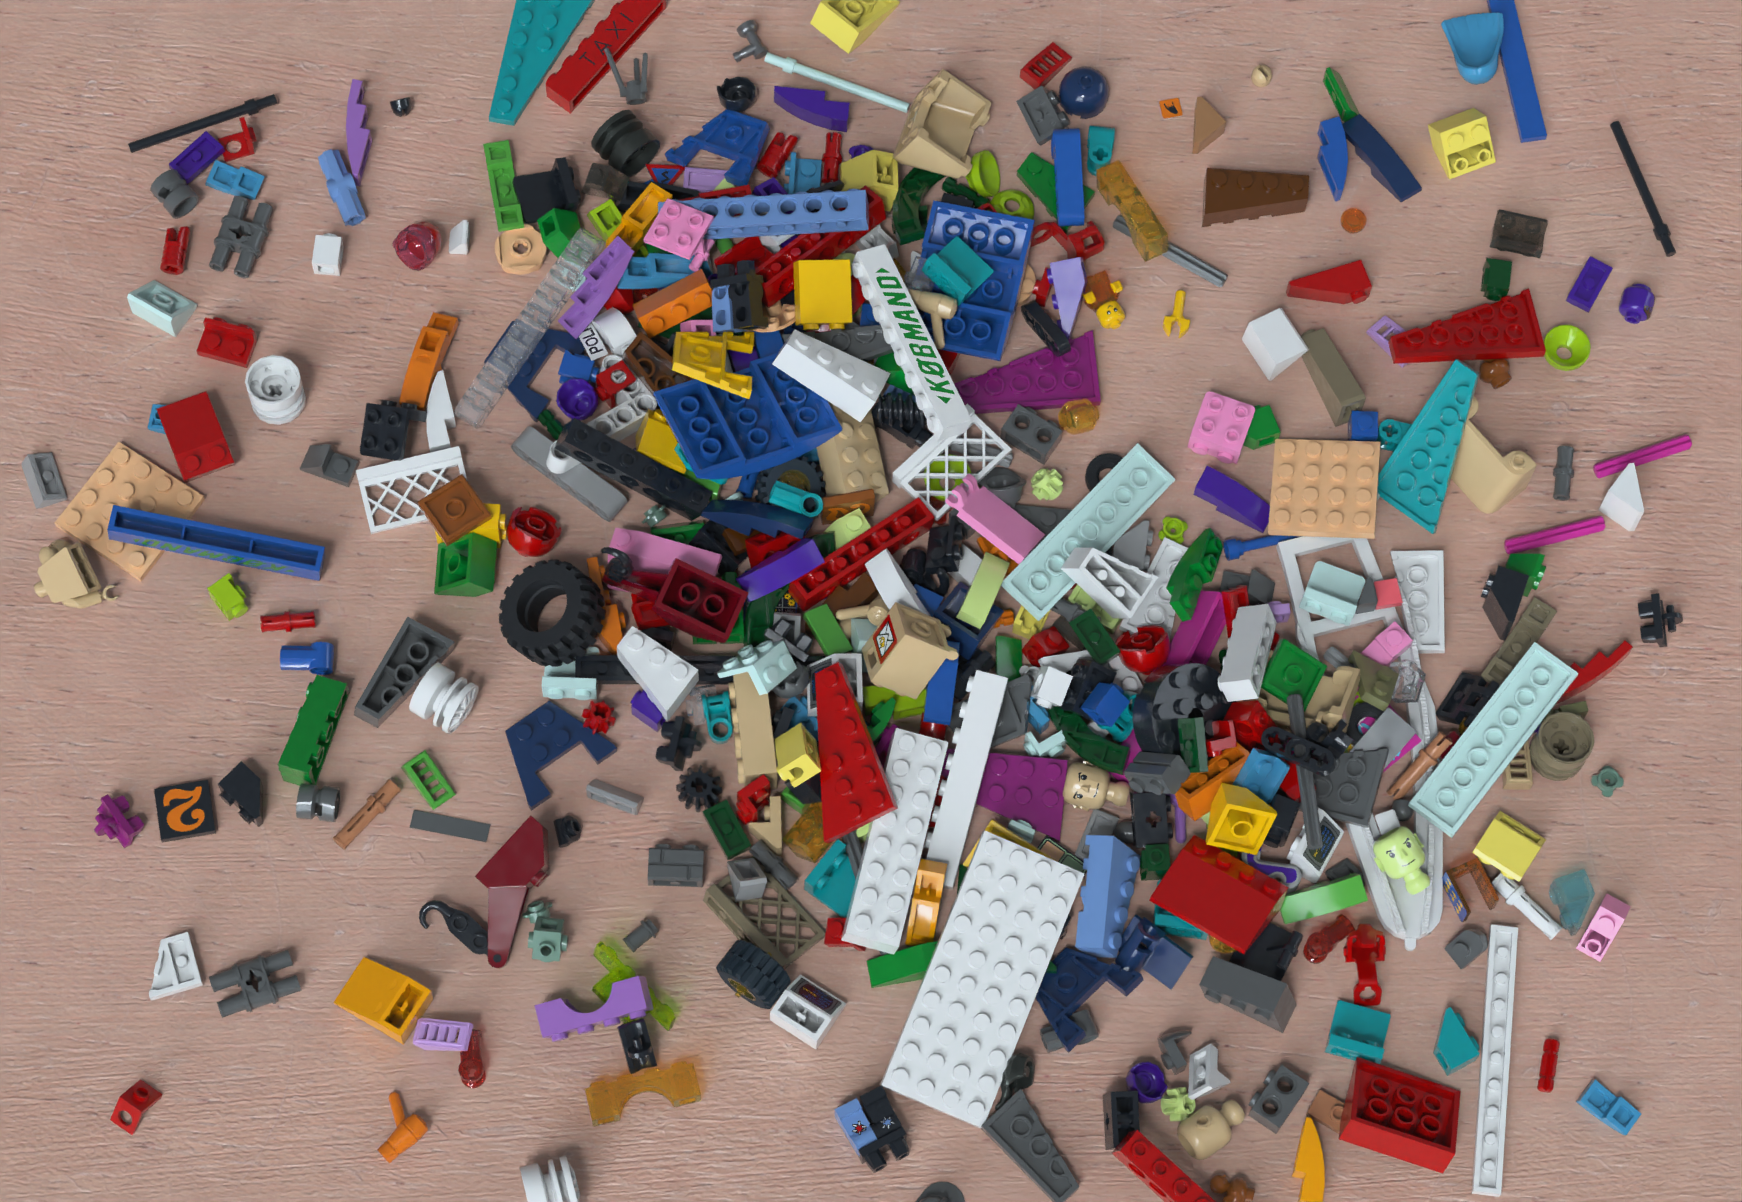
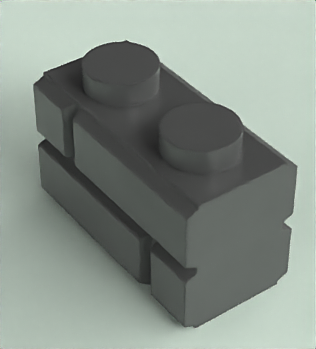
M1139 752L1133 759L1134 763H1130L1124 771V775L1129 781V786L1135 792L1142 793L1147 791L1153 792L1156 795H1161L1162 793L1175 795L1181 787V783H1184L1190 775V770L1180 755Z
M657 844L655 848H649L648 886L703 887L704 850L699 849L696 845H684L682 849H671V845Z

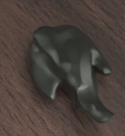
M1019 1053L1007 1061L1000 1084L1002 1095L999 1103L995 1106V1110H999L1012 1097L1013 1088L1016 1093L1020 1089L1023 1090L1033 1084L1035 1065L1032 1057Z

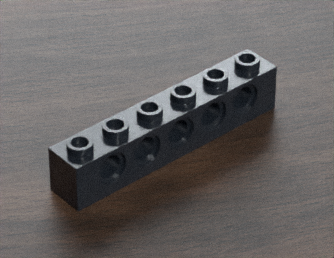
M575 418L564 425L554 447L658 504L665 505L666 508L690 521L701 516L712 494V491Z

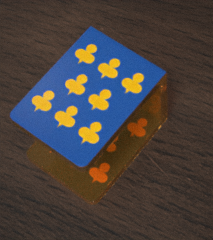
M1478 857L1447 870L1442 877L1443 887L1461 922L1467 920L1471 910L1455 879L1471 873L1489 910L1494 909L1499 901V897Z

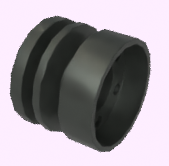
M622 110L610 117L597 130L591 141V147L600 154L602 159L608 160L610 168L620 178L626 179L636 175L646 167L645 164H649L660 148V141L648 129L643 128V123L636 118L632 111Z

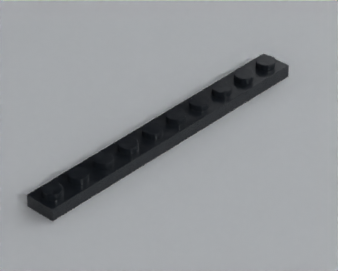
M583 655L582 657H575V678H595L597 684H639L624 667L617 655ZM679 656L698 669L699 681L696 685H728V683L733 682V675L719 678L717 672L723 668L722 664L725 661L736 656ZM796 656L791 657L794 663L798 661L807 667V665L819 661L826 656H808L805 662Z

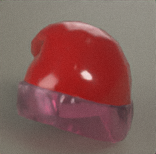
M419 222L402 229L393 240L392 246L395 248L399 259L407 267L420 271L429 266L441 249V234L433 224Z

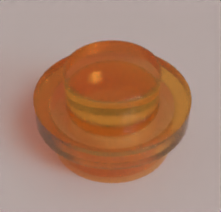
M1347 209L1341 216V226L1348 233H1358L1366 225V216L1359 209Z

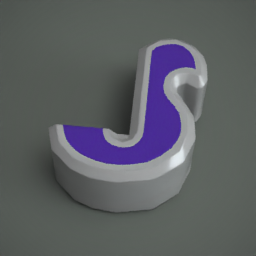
M1261 848L1257 855L1241 853V861L1289 887L1287 894L1295 892L1298 888L1302 875L1296 865L1261 861Z

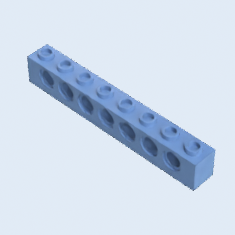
M849 189L838 192L825 190L821 193L797 192L796 194L787 195L773 193L769 196L746 195L736 198L722 196L718 199L694 198L685 201L671 199L704 213L716 215L703 240L869 230V206L866 190ZM658 202V213L665 202ZM842 207L846 208V209L843 210V211H837V209H839V208H842ZM814 209H820L818 212H811ZM790 210L794 211L791 214H784L785 212ZM762 212H768L766 215H759ZM735 214H742L739 217H733Z

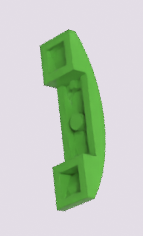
M509 140L483 144L498 231L524 228L521 206L518 204L512 184L515 174Z

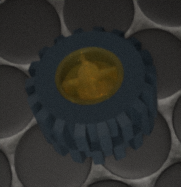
M804 456L763 470L756 478L758 480V483L755 484V490H758V495L755 496L756 501L780 507L768 502L771 489L776 480L809 493H815L822 499L825 495L822 492V488L825 487V481L821 482L820 477L823 474L821 471L817 472L815 469L817 465L814 462H807L809 458ZM808 497L804 500L803 507L808 513L814 511L816 504L812 498Z
M736 940L716 966L722 980L736 992V997L739 998L741 996L753 1005L764 1009H771L791 983L785 969L771 957L772 954L770 952L766 953L754 944L743 940Z

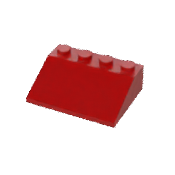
M1194 835L1182 848L1149 901L1240 953L1245 954L1281 910L1289 887L1218 847L1207 845L1206 840Z
M1357 1057L1341 1116L1339 1140L1443 1173L1456 1152L1461 1091Z

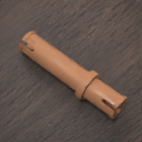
M1439 731L1425 749L1422 748L1418 752L1420 755L1390 789L1386 791L1389 796L1394 795L1399 790L1393 799L1401 800L1432 765L1435 766L1438 763L1437 759L1453 743L1452 740L1446 738L1440 744L1446 735Z
M388 779L374 796L370 795L366 799L367 803L333 837L334 842L345 850L379 813L382 814L386 810L384 807L400 793V788Z

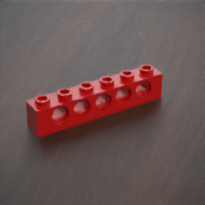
M866 185L860 189L866 190L868 198L869 230L801 234L757 267L755 274L763 275L764 282L761 283L763 287L762 303L770 308L794 290V262L798 260H833L886 219L882 198ZM842 207L837 209V211H843L846 208Z
M919 497L823 558L824 563L790 582L789 594L802 611L805 612L828 597L838 585L843 587L868 571L865 564L883 550L888 549L891 555L927 533L932 528L935 517Z
M1138 1130L1129 1132L1112 1152L1119 1161L1164 1202H1216Z

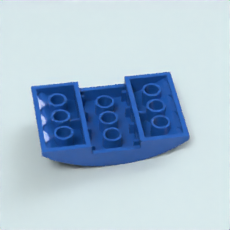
M933 200L912 290L946 295L921 270L926 260L933 253L937 255L956 236L993 269V274L960 306L957 305V311L951 320L942 318L945 347L940 350L1001 361L1021 292L1035 220ZM917 308L934 342L931 314Z
M778 353L750 361L749 368L733 372L752 377L750 399L697 379L655 391L653 394L696 478L699 479L733 478L778 466L822 445L840 433L842 427L826 399L772 364Z

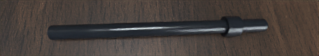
M272 94L257 100L252 98L244 101L245 104L130 142L128 143L130 151L133 153L245 114L250 116L259 113L258 110L277 104L275 95Z
M1615 121L1610 124V127L1652 221L1654 235L1661 242L1666 256H1673L1676 254V250L1670 239L1671 232L1668 225L1663 223L1620 122Z

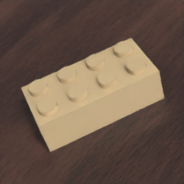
M828 401L842 427V431L817 447L827 497L873 489L875 503L887 496L889 491L871 409L863 420L859 422Z
M748 672L733 675V682L728 683L732 713L733 733H737L734 734L736 758H741L737 759L738 783L744 784L745 787L764 774L770 782V790L777 789V766L768 693L759 695Z

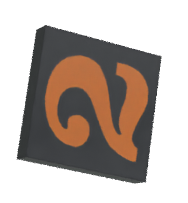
M208 780L154 789L162 843L216 834Z

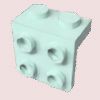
M1317 561L1299 608L1331 619L1336 623L1349 626L1355 614L1365 579L1357 574L1322 561Z
M767 640L757 647L747 645L738 650L739 655L725 661L722 664L723 668L717 672L719 678L748 672L759 695L770 692L795 671L797 667L783 640L773 643L771 640Z
M588 647L586 649L587 653L584 654L599 655V649L597 647ZM575 661L569 664L562 662V665L558 667L545 666L544 676H542L543 697L551 699L575 698L577 700L597 699L598 684L596 679L575 678Z

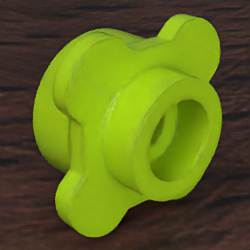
M1165 517L1162 521L1163 528L1158 533L1159 539L1163 541L1164 537L1181 545L1184 541L1183 533L1188 528L1187 523L1177 518Z

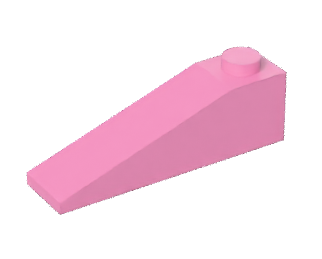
M615 528L609 546L626 553L632 561L631 565L634 567V570L667 574L673 560L677 558L716 577L722 559L721 554L641 531ZM608 554V563L612 558L616 557ZM607 584V587L611 590L628 592L626 590Z

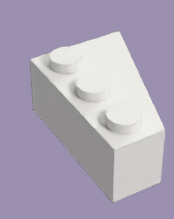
M1074 548L1061 567L1112 618L1120 619L1132 618L1158 579L1153 574L1145 573L1139 570V568L1119 561V559L1095 548Z
M634 626L629 629L617 645L618 659L634 680L640 684L648 698L656 705L664 719L668 722L699 681L698 669Z

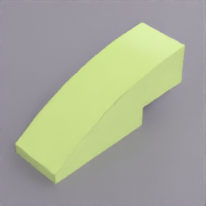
M985 552L956 618L981 629L1010 564L1009 562Z

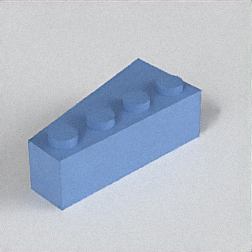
M1086 835L1085 845H1090L1089 858H1084L1083 869L1087 870L1086 886H1081L1080 892L1084 909L1079 911L1075 947L1084 954L1093 957L1117 958L1118 950L1122 944V933L1128 918L1129 903L1134 893V882L1140 867L1141 856L1115 836Z

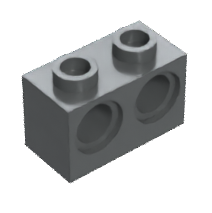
M1018 404L1001 428L1000 438L1045 465L1061 442L1063 431L1060 430V427L1055 422L1046 421L1039 417L1033 409L1029 407L1024 408ZM1024 423L1028 427L1025 429H1019L1016 427V424ZM1040 436H1046L1050 439V441L1044 443L1039 441L1037 438Z
M1283 1065L1280 1066L1277 1072L1273 1069L1270 1071L1263 1082L1267 1087L1262 1094L1257 1091L1248 1104L1252 1107L1248 1116L1275 1134L1284 1124L1309 1085L1307 1081ZM1287 1082L1291 1087V1091H1280L1277 1083ZM1262 1105H1273L1276 1113L1271 1115L1265 1113Z

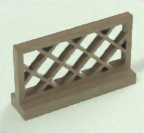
M752 856L751 858L755 859L767 877L765 888L774 889L778 893L777 901L758 898L735 902L734 897L728 896L722 890L727 885H731L729 875L717 885L713 884L705 892L703 901L739 940L747 941L759 947L786 969L825 937V932L770 873L767 874L764 871L765 868ZM742 904L758 905L757 917L746 916L742 911ZM762 905L777 907L776 919L761 917ZM781 907L792 908L796 913V920L780 919ZM761 923L775 924L776 937L765 936L760 931ZM780 925L795 926V938L779 937ZM799 927H808L816 935L810 940L799 939ZM779 943L794 944V953L786 959L779 951Z

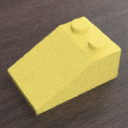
M822 0L810 24L849 54L859 47L898 7L900 2L898 0Z

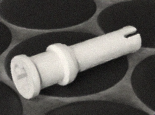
M1502 873L1492 881L1493 888L1506 899L1505 903L1511 906L1514 905L1550 940L1563 928L1525 893L1526 890L1523 885L1519 886L1515 881L1506 878Z

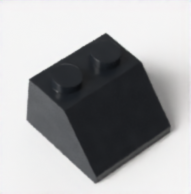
M1498 566L1495 574H1489L1481 597L1485 598L1483 610L1499 639L1505 641L1514 623L1529 576L1502 566Z

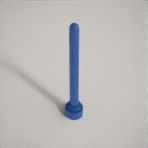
M1270 535L1243 542L1232 538L1223 541V549L1226 559L1231 561L1239 559L1241 555H1244V552L1274 546L1278 542L1302 536Z

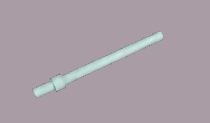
M769 52L766 54L764 62L783 68L782 71L789 74L794 72L896 110L908 112L910 103L799 64L796 59L790 57L785 59Z

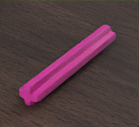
M1684 434L1596 463L1593 471L1597 478L1624 471L1629 463H1634L1636 467L1688 450L1692 446V441L1689 435Z
M1596 516L1506 539L1504 548L1506 553L1510 555L1600 532L1606 526L1603 517Z

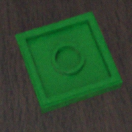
M1280 639L1265 669L1261 688L1286 704L1289 695L1300 694L1305 712L1327 665L1288 640Z

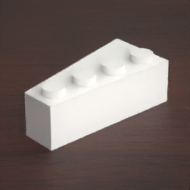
M797 330L792 332L772 363L859 422L863 420L875 404L891 374Z

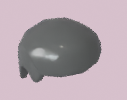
M796 661L797 669L772 689L778 697L785 699L801 694L808 686L810 673L806 666Z

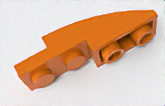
M433 312L428 325L422 327L405 375L399 400L400 405L402 403L415 404L417 409L425 410L432 384L437 372L442 371L441 363L458 327V318Z
M597 557L587 558L589 577L598 585L601 590L600 594L604 596L605 606L602 607L606 610L605 620H601L603 628L601 633H597V636L612 655H617V645L623 639L621 629L626 628L624 613H618L617 604L611 605L608 589L603 590L602 577L605 573L604 565L599 566Z

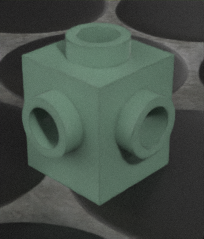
M536 918L534 932H529L528 948H533L532 959H538L542 962L560 961L562 951H567L568 935H563L564 919Z

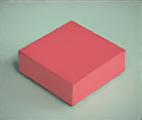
M1397 578L1374 582L1378 599L1375 610L1402 605Z

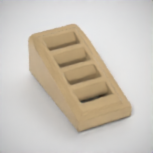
M1527 741L1517 753L1522 754L1523 758H1514L1510 763L1523 764V768L1510 767V764L1502 773L1503 789H1531L1533 778L1529 741ZM1511 773H1523L1524 777H1511Z

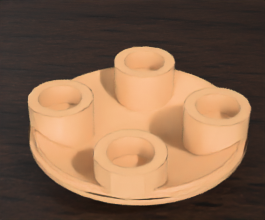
M779 300L770 308L767 306L762 308L763 316L768 317L769 327L753 331L774 332L790 326L796 321L795 305L783 304L781 306Z

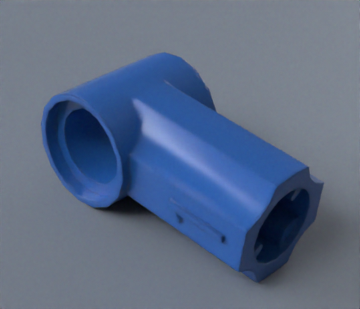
M314 642L311 646L282 645L280 649L281 670H309L313 674L329 675L333 673L335 646L328 642Z

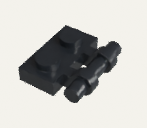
M1462 672L1436 711V716L1441 721L1460 725L1464 717H1467L1464 725L1468 728L1500 685L1495 681H1491L1485 687L1487 683L1483 677ZM1477 698H1480L1476 705L1472 706Z

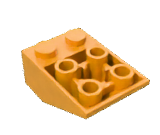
M363 957L333 1003L404 1045L416 1027L418 1019L423 1016L433 1001V995L430 989L408 976Z

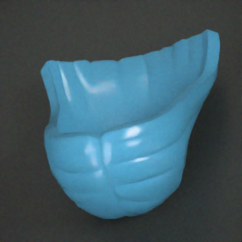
M1499 12L1478 13L1444 20L1441 26L1449 41L1458 71L1463 79L1474 85L1490 81L1498 68V55L1503 40V14Z

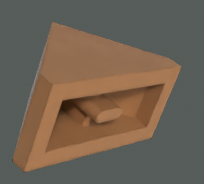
M1197 97L1195 105L1192 154H1198L1224 134L1226 121L1203 97Z

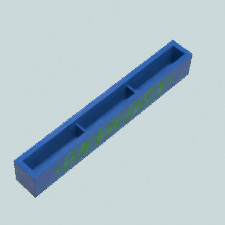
M113 505L107 529L109 540L320 581L325 559V547L116 505Z

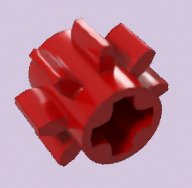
M604 700L598 703L590 701L589 709H584L582 717L586 718L583 727L592 729V734L596 732L607 734L609 726H614L616 718L611 716L614 707L610 708L605 704Z

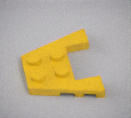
M676 332L672 370L750 399L752 377L725 372L726 349L752 354L754 332H744V336H733V332H723L722 336H709L708 332Z

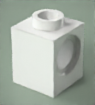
M331 233L315 236L312 257L314 274L340 276L344 251L342 237Z
M1041 666L1030 696L1037 699L1036 704L1051 709L1052 706H1061L1073 676L1050 666Z

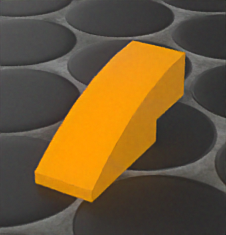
M651 182L622 216L621 224L606 240V248L619 236L634 251L633 257L643 245V239L658 215V202H666L667 198L672 199L673 195Z
M920 859L905 945L916 946L934 942L947 863Z
M1306 1117L1302 1126L1292 1177L1302 1179L1298 1202H1323L1325 1188L1323 1152L1313 1120Z

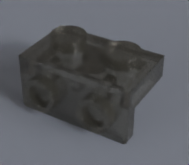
M1499 209L1492 228L1490 248L1518 253L1527 257L1540 258L1548 220Z

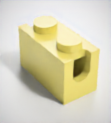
M802 723L774 739L775 757L778 761L776 770L782 780L786 781L789 779L791 785L795 788L821 772L817 741Z

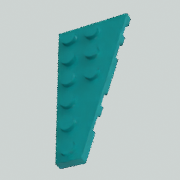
M516 0L490 109L489 122L515 126L529 104L533 93L540 87L544 76L548 70H551L569 42L573 31L580 25L584 14L588 8H591L595 0Z
M1459 359L1454 361L1379 473L1378 493L1380 497L1432 534L1436 533L1479 378L1477 371Z

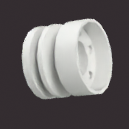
M275 355L260 358L251 365L246 373L245 384L253 412L256 416L268 424L277 425L291 422L298 417L304 409L306 401L298 367L291 360Z
M436 663L420 681L412 696L409 710L425 720L435 713L433 725L436 727L442 726L444 732L451 734L470 713L476 700L479 686L472 682L467 684V679L464 677H460L453 683L455 672L441 663Z
M566 1156L559 1157L562 1170L555 1171L553 1159L548 1160V1173L546 1174L542 1173L538 1163L520 1167L528 1202H580L575 1172L567 1161Z

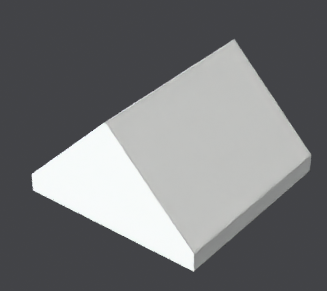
M1278 308L1249 322L1242 337V341L1269 381H1272L1309 350L1282 308Z
M1634 463L1627 465L1608 490L1599 508L1600 512L1628 531L1635 530L1644 513Z

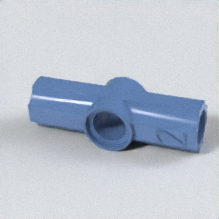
M330 149L324 151L318 157V160L327 180L326 185L333 203L336 202L345 226L360 224L361 221L366 219V216L357 196L358 191L350 172H347L339 150Z

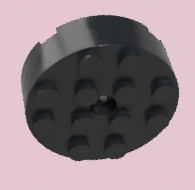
M1199 663L1170 664L1156 669L1144 680L1145 685L1140 695H1136L1133 706V728L1142 752L1180 755L1181 757L1178 729L1179 718L1203 717L1205 740L1214 738L1212 722L1223 720L1232 702H1236H1228L1223 691L1219 690L1218 677L1221 674L1210 666Z

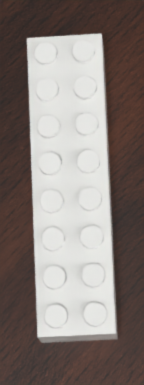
M896 728L892 734L883 770L898 809L870 822L841 938L842 941L893 955L899 948L948 742Z

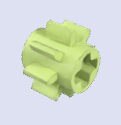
M1048 468L1038 470L1031 479L1032 493L1039 500L1043 498L1046 501L1054 500L1063 490V482L1060 480L1062 476L1055 469L1051 471Z
M1186 1087L1167 1089V1094L1161 1099L1162 1112L1165 1115H1170L1171 1122L1185 1120L1195 1110V1099L1191 1100L1188 1097Z

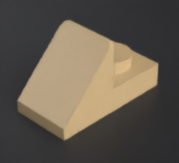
M770 796V805H764L765 822L749 823V832L756 839H762L777 856H782L781 796Z

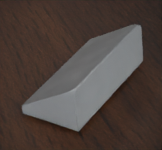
M52 452L28 454L22 462V468L36 509L66 500L67 496Z
M596 779L592 780L586 787L588 798L635 816L638 815L644 797Z

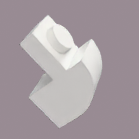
M612 307L592 320L601 341L609 346L613 355H618L622 358L624 351L637 337L624 315Z

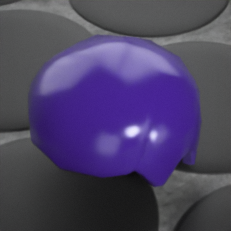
M571 378L564 382L557 391L556 402L568 418L582 421L592 416L597 409L598 394L594 387L586 380Z
M1151 1062L1135 1064L1126 1076L1127 1091H1138V1102L1149 1104L1162 1099V1095L1168 1088L1163 1072L1157 1065Z

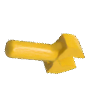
M1178 290L1175 293L1173 314L1171 316H1164L1163 329L1169 337L1171 327L1175 322H1178L1180 327L1178 338L1184 336L1189 329L1190 320L1183 317L1186 296L1183 290Z

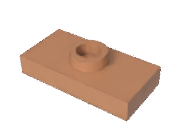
M1320 1090L1306 1116L1339 1134L1344 1103Z

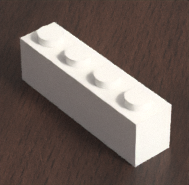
M1269 604L1238 607L1236 618L1232 621L1233 630L1231 637L1228 638L1226 656L1223 657L1222 673L1218 677L1219 690L1223 691L1228 702L1258 699L1277 624Z

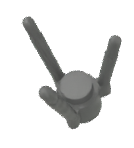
M605 48L607 60L620 90V97H626L628 105L645 103L647 101L646 93L648 92V54H643L641 81L639 60L635 58V80L627 82V87H625L609 48Z

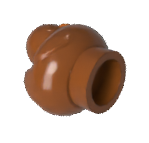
M1506 359L1483 360L1484 363L1480 366L1479 377L1484 383L1491 384L1494 389H1498L1512 379L1509 374L1510 365Z
M1223 1174L1215 1175L1210 1180V1188L1214 1193L1223 1194L1227 1192L1222 1202L1253 1201L1255 1189L1248 1187L1247 1183L1241 1178H1235L1229 1182L1226 1175Z

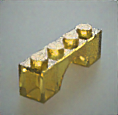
M1120 160L1097 169V189L1108 206L1115 205L1122 214L1129 228L1132 242L1143 260L1146 262L1168 252L1167 232Z
M686 1061L674 1063L671 1065V1068L661 1071L660 1068H651L644 1071V1075L633 1077L632 1074L622 1075L617 1078V1081L610 1083L597 1081L591 1083L589 1088H585L593 1127L620 1121L625 1104L632 1097L640 1093L653 1092L667 1098L674 1107L701 1101V1092L694 1064H687Z

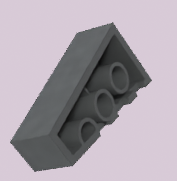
M407 617L357 702L354 716L378 728L416 690L429 669L436 663H442L453 652L455 642Z

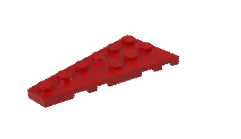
M1529 288L1521 291L1519 295L1510 297V295L1505 296L1499 302L1493 304L1485 303L1454 314L1450 319L1441 321V319L1436 320L1430 326L1421 329L1416 327L1393 335L1388 342L1393 364L1455 361L1456 359L1464 361L1544 357L1546 352Z
M839 662L815 674L824 842L827 844L898 809L843 664Z

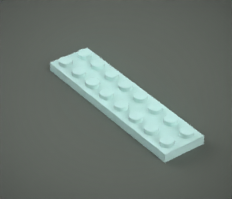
M1137 443L1003 580L1001 586L1036 620L1040 621L1075 584L1061 569L1074 548H1095L1105 553L1176 479Z
M1534 642L1409 802L1408 806L1453 838L1579 673Z

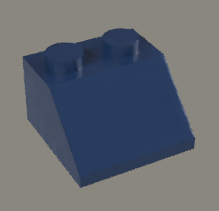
M960 581L935 611L933 618L940 620L941 624L950 627L951 635L946 637V640L960 643L959 655L969 661L983 644L1004 611L993 604L981 629L956 618L969 589L967 585Z

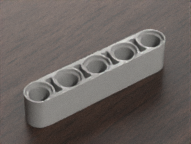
M528 426L511 445L512 450L604 520L611 522L628 502L626 497L582 463L562 474L551 472L546 465V460L553 442L533 427Z

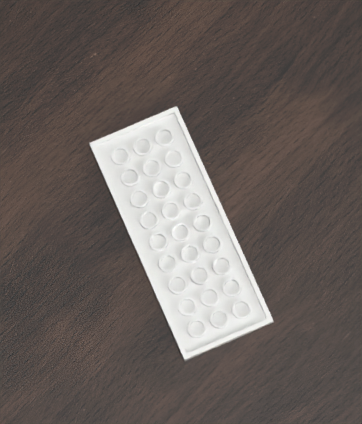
M984 830L982 832L880 1086L975 1127L982 1128L981 1126L986 1122L1002 1082L1007 1061L1012 1057L1084 873Z

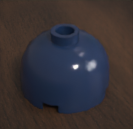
M1083 66L1074 68L1065 74L1060 83L1058 94L1060 105L1071 116L1073 114L1081 116L1080 119L1096 117L1106 107L1109 86L1106 78L1099 71Z

